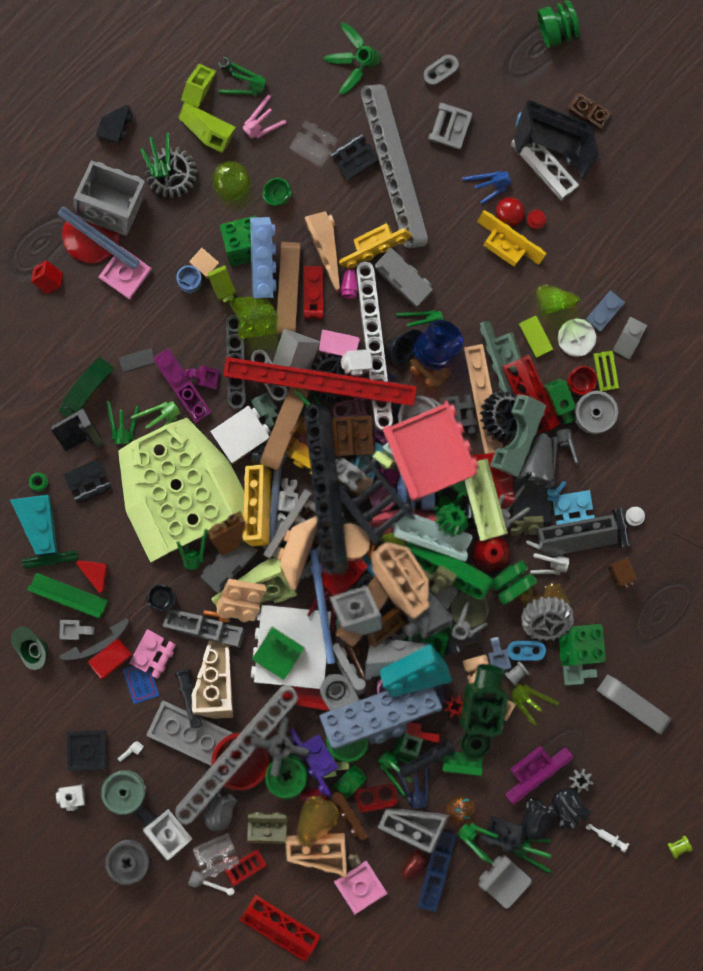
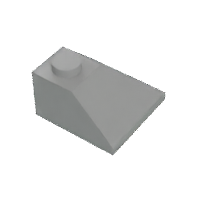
M368 586L330 597L343 629L363 635L382 629L380 613Z

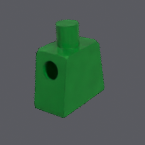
M559 378L543 385L555 414L561 415L564 424L574 421L575 418L571 410L576 409L566 381ZM564 400V406L560 407V402Z

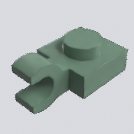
M583 665L563 666L564 685L584 684V678L597 677V669L583 670Z

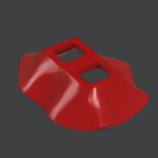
M495 453L473 454L470 456L471 459L476 458V461L488 459L490 466ZM490 466L498 500L501 495L505 496L501 509L507 508L514 503L513 476Z

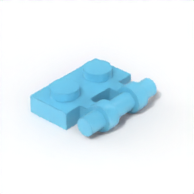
M590 490L559 495L558 501H552L554 515L563 516V520L556 521V525L595 518L594 515H586V510L593 509ZM579 512L580 517L569 518V513Z

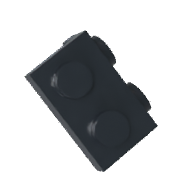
M491 816L488 831L498 835V838L481 835L480 839L485 840L486 844L490 846H502V850L507 852L521 850L527 827Z

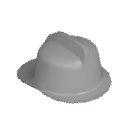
M333 674L323 680L320 693L330 711L359 701L356 692L346 677L340 674Z

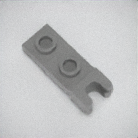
M335 457L337 478L351 489L356 490V481L359 478L365 479L366 475L343 457Z

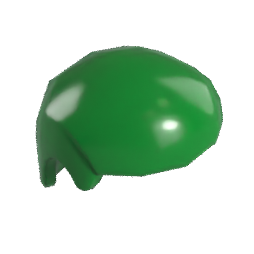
M271 179L264 185L262 197L269 205L275 207L284 206L291 198V186L285 179Z

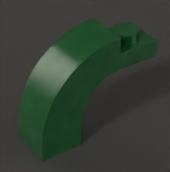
M101 357L97 358L70 389L62 401L63 404L58 412L67 418L84 409L90 398L108 380L115 368Z

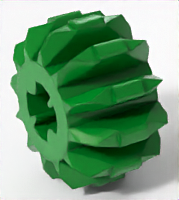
M452 503L440 509L435 516L437 518L435 524L440 526L439 530L444 531V536L449 534L452 538L464 532L469 525L467 523L469 517L464 515L466 510H460V505L455 507Z

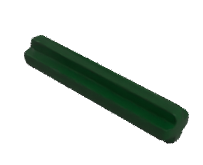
M74 550L22 559V567L28 569L79 560L78 551Z

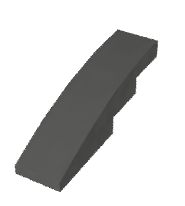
M173 609L167 611L163 624L164 628L237 648H240L245 629Z

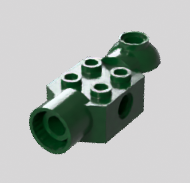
M478 664L475 681L466 685L460 724L466 733L462 736L460 748L463 754L472 759L485 756L491 748L490 737L502 734L508 696L504 689L501 688L504 669L496 665ZM475 739H478V740H479L477 744H475V745H472V744H471V742H472L473 740H475Z

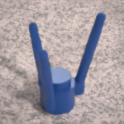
M497 171L495 173L462 178L463 181L493 177L492 180L475 186V189L494 184L495 188H499L483 199L481 204L486 203L501 192L507 191V186L511 185L507 171Z

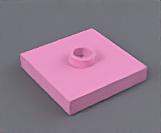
M113 256L99 275V278L130 300L152 268L139 260L140 263L136 269H132Z
M367 860L347 872L346 877L341 876L334 881L354 914L362 911L387 894Z

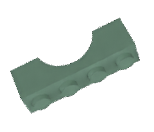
M517 396L511 411L517 422L516 436L508 446L497 448L490 465L491 467L508 475L519 476L525 458L530 451L532 440L537 433L540 420L544 415L545 404L529 396Z

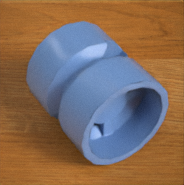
M184 266L177 273V282L184 292L189 294L195 293L202 287L203 278L195 266Z

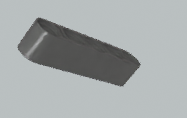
M232 315L226 320L227 357L245 360L244 323L241 317ZM233 320L240 322L238 329L230 328V323ZM233 339L241 341V345L238 348L230 346ZM227 378L228 403L234 410H241L246 404V381L242 380L241 385L235 387L231 384L233 378ZM235 396L242 398V403L238 406L232 404V399Z

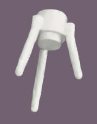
M531 541L526 542L528 545L540 550L538 544ZM536 553L533 555L536 558L551 562V568L554 569L531 570V574L560 575V572H567L569 558L563 557V554L555 555L553 558Z

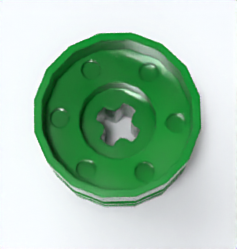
M570 0L563 1V7L561 3H556V13H554L550 6L537 9L539 27L548 48L561 45V35L564 36L567 42L571 41V35L575 40L580 38L579 19Z
M289 754L281 759L279 776L271 775L273 762L266 771V785L277 797H294L302 791L308 782V767L301 758ZM287 771H291V774H290V775L293 776V778L290 777V778L287 780V779H285L286 775L283 774V773H286Z

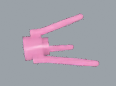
M271 95L265 98L242 127L251 139L254 137L259 139L262 135L286 124V120H283L260 131L262 127L259 123L272 112V109H268L257 120H254L270 100Z

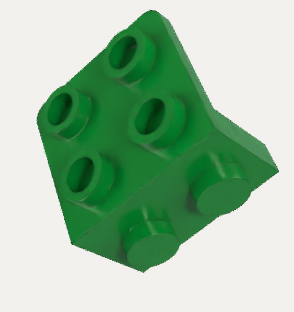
M601 624L570 627L571 630L567 631V635L562 634L561 638H558L561 666L601 663L606 660L603 626Z

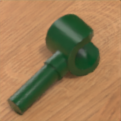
M223 57L224 60L227 62L226 65H221L218 62L222 70H227L231 74L233 72L237 73L231 67V63L227 57Z

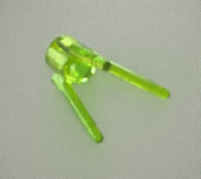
M519 683L510 696L514 698L512 701L518 705L529 721L536 726L537 723L521 702L527 701L540 712L542 708L529 698L531 694L528 692L555 705H559V702L531 689L526 684L522 686Z

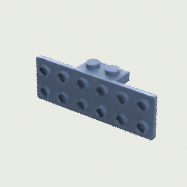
M433 687L392 697L388 691L321 714L320 719L332 749H336L368 737L371 745L382 743L393 736L399 737L404 732H407V722L440 711L442 707Z

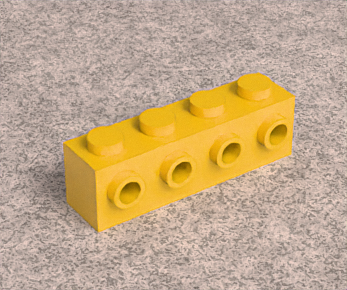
M264 465L245 466L243 517L246 524L242 536L243 540L251 547L269 545L272 472Z

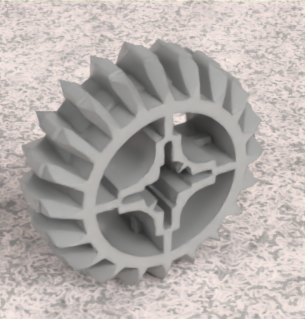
M170 146V158H172L170 167L171 169L174 168L175 175L170 176V178L169 176L165 177V185L154 179V176L150 175L149 170L145 171L147 176H151L147 178V182L152 183L150 188L155 189L158 187L156 194H160L163 191V197L165 198L168 193H170V198H174V193L176 192L178 197H181V190L184 193H188L186 186L189 188L193 187V184L189 181H196V177L192 175L197 174V170L191 169L196 164L195 162H190L192 160L191 155L186 157L187 152L185 150L179 154V147L173 152ZM161 148L163 154L160 155L158 152L157 154L159 161H164L166 158V151L164 148ZM153 157L149 158L152 163L155 162ZM178 160L186 165L187 174L177 169ZM184 179L179 185L170 187L174 180Z
M549 596L545 599L540 597V600L533 599V603L527 604L521 616L522 627L527 635H530L532 639L537 638L538 641L545 639L546 642L548 639L555 641V638H561L562 634L567 635V631L571 630L570 627H572L574 622L573 610L563 599L558 600L557 596L553 599Z

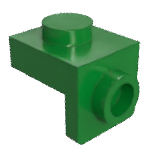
M353 765L333 786L347 799L363 784L367 777L360 768Z

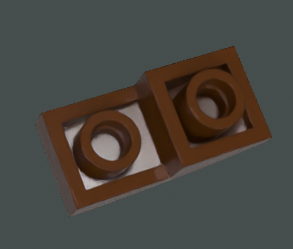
M576 92L567 107L568 110L602 129L611 114L606 108L597 102H592L580 92Z

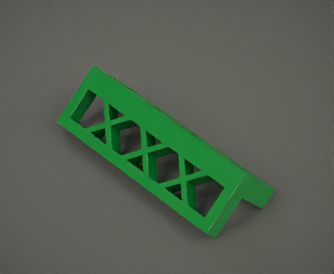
M39 573L35 574L32 584L27 589L30 592L97 618H102L108 603L106 599Z

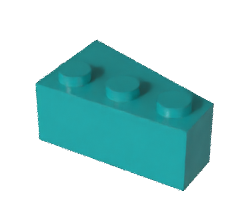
M431 644L379 670L383 686L392 697L452 682L448 665Z

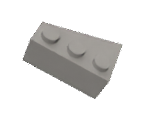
M392 248L375 264V271L416 309L432 293V284L426 278L422 279L417 274L418 271L413 266L408 265L404 258Z
M385 639L376 647L370 645L366 662L365 680H370L373 676H381L380 669L429 644Z

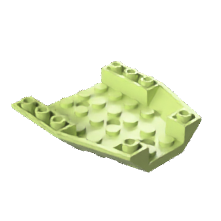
M188 418L165 425L131 442L118 451L126 513L150 562L178 549L177 541H180L181 546H184L202 537L204 529H211L213 525L226 520L231 514L241 511L243 515L245 492L230 461ZM157 445H163L165 448V452L161 456L154 453V448ZM175 479L180 480L182 483L179 490L171 488V482ZM191 514L198 516L199 520L195 525L188 523L187 519Z

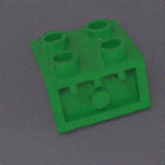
M257 216L220 225L230 267L251 262L250 218H257Z
M272 626L252 657V660L284 680L305 647Z

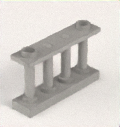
M306 489L303 491L264 552V556L269 559L272 556L278 557L281 549L279 545L284 540L287 530L291 528L293 523L297 525L307 521L300 514L303 507L306 509L310 508L316 512L315 503L310 498L311 492ZM320 545L317 548L318 555L320 554ZM311 559L307 566L304 565L300 576L302 580L304 577L309 578L311 575Z

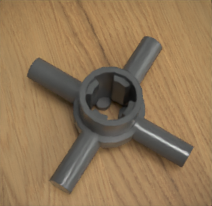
M283 717L281 719L278 735L272 737L269 741L252 738L251 745L266 748L267 752L274 757L271 770L272 776H279L281 759L287 757L290 753L303 756L308 755V748L293 746L286 737L289 718ZM276 743H277V744H281V743H282L281 752H280V749H279V748H276V747H275V746H276Z

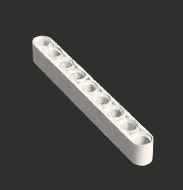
M362 262L357 267L356 276L365 350H370L372 363L376 361L382 365V368L379 370L372 368L368 372V376L372 380L388 382L374 268L371 263ZM366 268L370 271V274L363 276L360 270ZM369 287L373 292L370 295H366L362 289ZM366 306H373L375 312L369 314L364 308ZM374 324L377 327V331L369 332L367 326ZM377 343L380 348L377 351H372L369 345ZM372 400L375 428L380 432H384L378 420L386 418L389 422L388 425L392 426L391 403L386 402V406L380 408L376 405V401Z

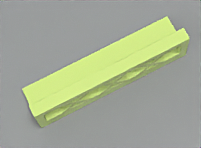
M488 459L477 461L479 469L476 470L478 475L465 480L481 541L507 534Z

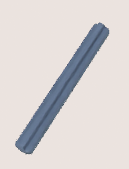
M63 206L58 211V215L129 267L136 269L140 261L69 209Z

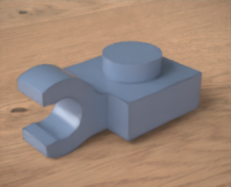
M498 637L490 638L493 652L488 653L490 664L499 666L504 670L511 668L507 649L501 650Z

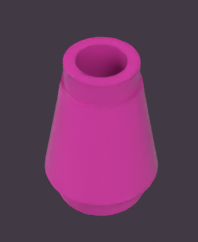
M346 269L340 288L343 298H356L359 293L356 270Z

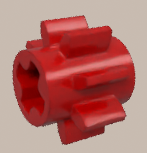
M450 695L451 700L449 702L444 701L448 704V708H445L444 711L450 710L451 718L454 714H457L460 718L463 702L460 701L461 695L457 699ZM453 701L461 704V706L458 707L459 711L450 709V707L453 705Z

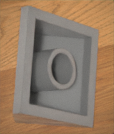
M284 328L273 364L309 370L312 367L320 341Z

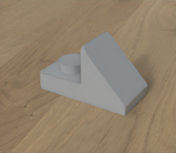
M629 317L613 352L630 360L647 325Z

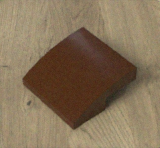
M372 415L332 418L335 457L375 454Z

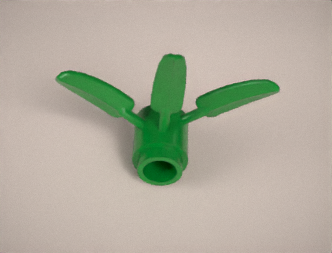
M342 23L341 27L353 45L359 49L356 56H353V53H339L327 55L323 59L328 63L349 64L353 62V59H357L362 64L359 69H355L341 87L339 93L345 94L363 76L361 71L365 66L374 68L379 65L381 55L376 49L363 46L364 40L351 26Z

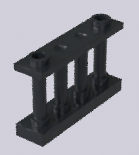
M365 455L363 458L368 465L361 469V471L365 475L374 471L379 479L357 497H352L349 493L351 491L350 487L338 480L339 494L371 541L380 547L385 543V540L382 538L384 532L404 516L411 520H414L416 517L413 515L414 509L408 502L404 503L379 469L381 465L377 459ZM384 485L390 494L371 510L363 512L360 508L362 506L361 503ZM395 500L401 510L381 526L374 527L371 523L373 521L372 518Z

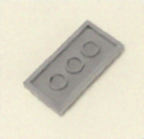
M162 700L146 736L211 765L214 748L224 737L233 732L201 718L203 726L191 729L187 711Z

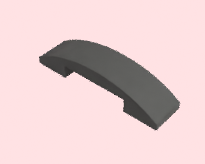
M129 618L110 627L113 632L112 636L83 652L80 651L78 646L60 655V659L85 658L104 650L124 633L130 623Z

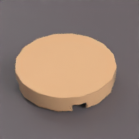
M343 524L347 560L354 561L355 559L363 558L369 550V536L358 525Z

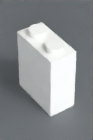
M247 406L210 431L232 464L258 448L259 445L267 442L270 438L269 434L271 431L266 424L261 425L258 420L260 415L255 408L251 409Z

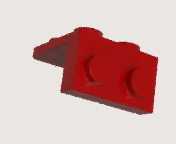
M362 558L355 559L354 561L347 560L348 568L343 575L321 572L323 586L333 596L345 593L363 576L368 567Z

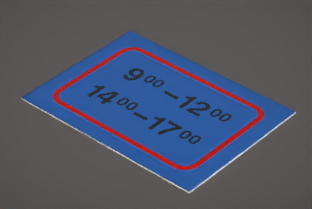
M135 666L123 669L134 704L159 696L150 667L147 672Z

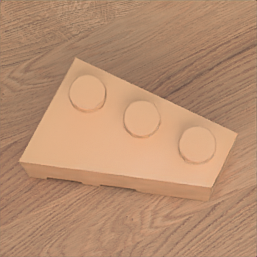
M345 833L287 836V861L308 867L312 866L346 877Z

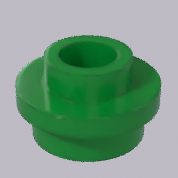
M34 473L29 478V486L34 491H43L48 486V478L43 473ZM37 479L42 480L40 486H37L35 483Z

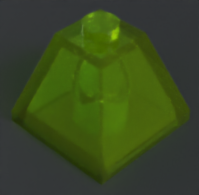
M549 284L539 286L538 290L534 293L540 315L574 307L580 302L579 296L556 286L549 287Z

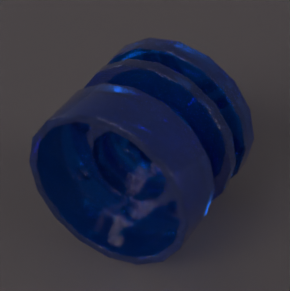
M436 320L414 342L413 351L415 357L425 368L441 370L463 348V336L453 323L446 320Z

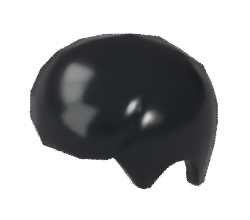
M157 584L148 590L146 601L151 610L157 613H164L173 608L176 602V595L170 586Z

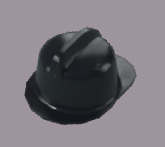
M412 329L403 335L391 337L386 349H384V354L392 360L394 365L398 367L405 365L422 351L425 342L423 333L418 329Z

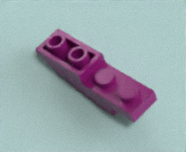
M169 348L152 358L195 423L211 413L189 378L184 377L185 372Z

